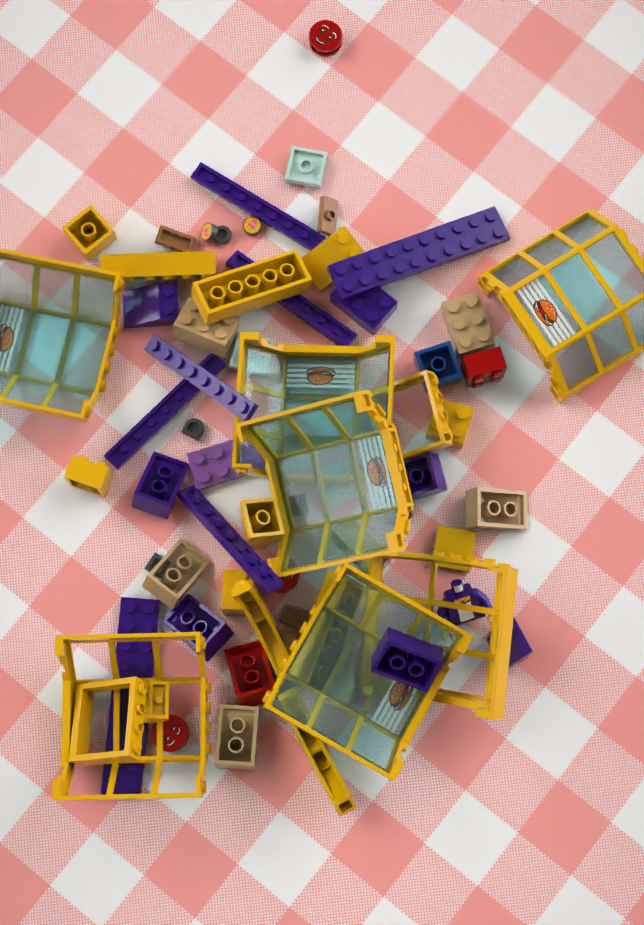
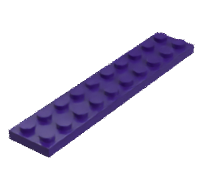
M493 206L328 265L327 270L341 300L344 301L509 241L511 237L496 207Z
M121 597L117 634L158 633L161 601ZM152 641L116 643L120 678H153L155 663ZM129 688L120 689V750H124ZM114 690L111 691L105 752L113 751ZM143 723L144 732L142 735L141 756L146 754L149 723ZM145 763L119 764L113 794H142ZM104 764L102 795L107 793L112 764Z

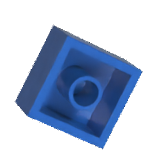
M450 341L414 352L413 360L418 373L424 370L434 372L439 381L437 384L438 389L461 382L463 375ZM423 382L424 391L428 393L426 383Z

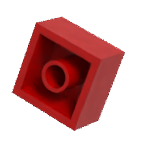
M499 346L463 356L461 369L467 388H479L486 382L497 383L501 381V378H504L507 366Z

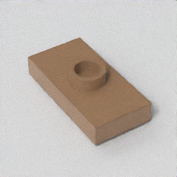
M325 195L320 197L317 232L330 236L336 231L338 201Z
M160 225L154 243L177 252H186L192 250L196 237Z
M285 603L279 623L300 630L304 621L309 622L310 615L308 611Z

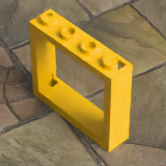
M428 370L395 381L394 393L423 382L426 383L441 441L402 454L403 460L428 451L435 452L453 445V434L447 424L448 415L442 405L443 396L439 392L437 385L439 381L436 374ZM389 384L384 385V386L379 387V388H376V389H374V390L381 389V388H384V387H388ZM388 394L371 398L386 413L383 397L388 396ZM374 423L375 430L379 429L377 425Z
M128 677L76 685L69 753L70 763L82 767L140 761L142 735L144 732V713L146 711V681L138 677ZM130 688L124 750L88 754L94 693Z

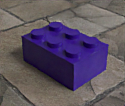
M336 288L330 294V302L372 336L377 333L396 311L398 301L381 288L344 301L341 300Z
M387 627L371 657V672L427 693L444 662L443 648Z

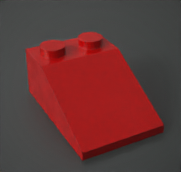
M260 640L225 649L224 652L238 705L258 706L264 704L262 699L267 691H271L274 679L266 652Z

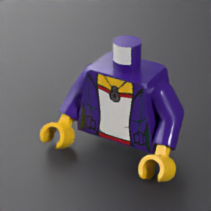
M460 579L453 580L451 582L452 589L446 590L443 593L444 599L442 601L493 608L486 594L478 588H472L469 583L463 584ZM438 607L437 610L438 616L456 626L486 616L484 613ZM488 614L487 620L492 625L490 617L493 615ZM444 628L441 632V638L446 640L445 633L448 631ZM450 632V637L453 639L454 634Z

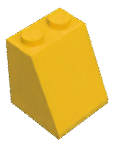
M276 497L240 501L239 516L245 541L253 550L265 549L285 535Z

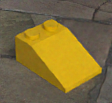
M344 225L301 259L312 278L313 284L321 291L333 282L327 270L328 265L364 253V251Z

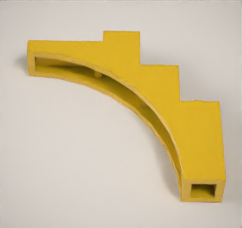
M248 578L241 579L233 585L234 587L230 592L253 626L278 677L282 670L279 665L284 657H289L290 652L279 627L276 626L267 604L263 602L255 582L252 579L248 580Z
M295 688L276 697L285 714L306 725L309 715ZM290 723L339 817L358 808L323 742ZM312 725L311 729L316 731L314 725Z

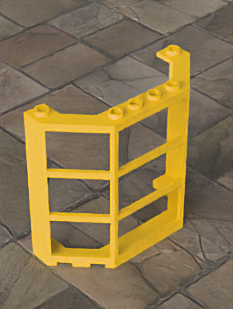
M378 546V549H377V550L385 549V548H388V547H380V546ZM433 551L432 554L396 552L369 558L367 575L381 583L384 558L430 561L428 598H407L417 604L427 605L426 609L433 612V606L493 615L489 653L466 649L465 653L462 654L488 659L485 697L439 688L432 701L476 709V717L491 720L503 719L518 569L510 567L511 564L496 563V559L484 558L483 561H478V557L466 556V559H462L460 554H449L448 557L444 556V552ZM438 562L497 572L493 608L435 600ZM367 584L363 617L380 592ZM387 595L382 599V601L397 602ZM380 604L365 625L376 633ZM425 618L423 641L431 643L432 621ZM362 632L356 691L360 694L370 695L377 681H372L371 657L375 651L376 644H379V642ZM431 643L443 648V651L445 652L450 647L448 645ZM384 682L377 695H385L392 682ZM417 689L413 697L419 698L422 691Z
M201 632L55 635V656L59 658L60 664H63L65 672H62V751L60 765L63 773L58 775L57 779L52 780V800L203 798V793H206L205 778L208 754H211V742H208V734H211V722H208V714H211V702H208V694H211V682H208L204 651L206 649V637H203ZM196 640L200 677L163 678L158 641ZM152 641L156 678L140 679L147 683L150 680L169 681V684L200 683V755L163 756V721L157 722V756H141L140 761L111 763L112 767L106 795H69L76 766L69 762L76 685L112 680H77L71 643L108 642L113 679H120L115 642ZM120 689L114 690L113 751L120 750ZM200 762L198 776H196V793H158L163 763ZM156 763L151 794H113L119 764Z

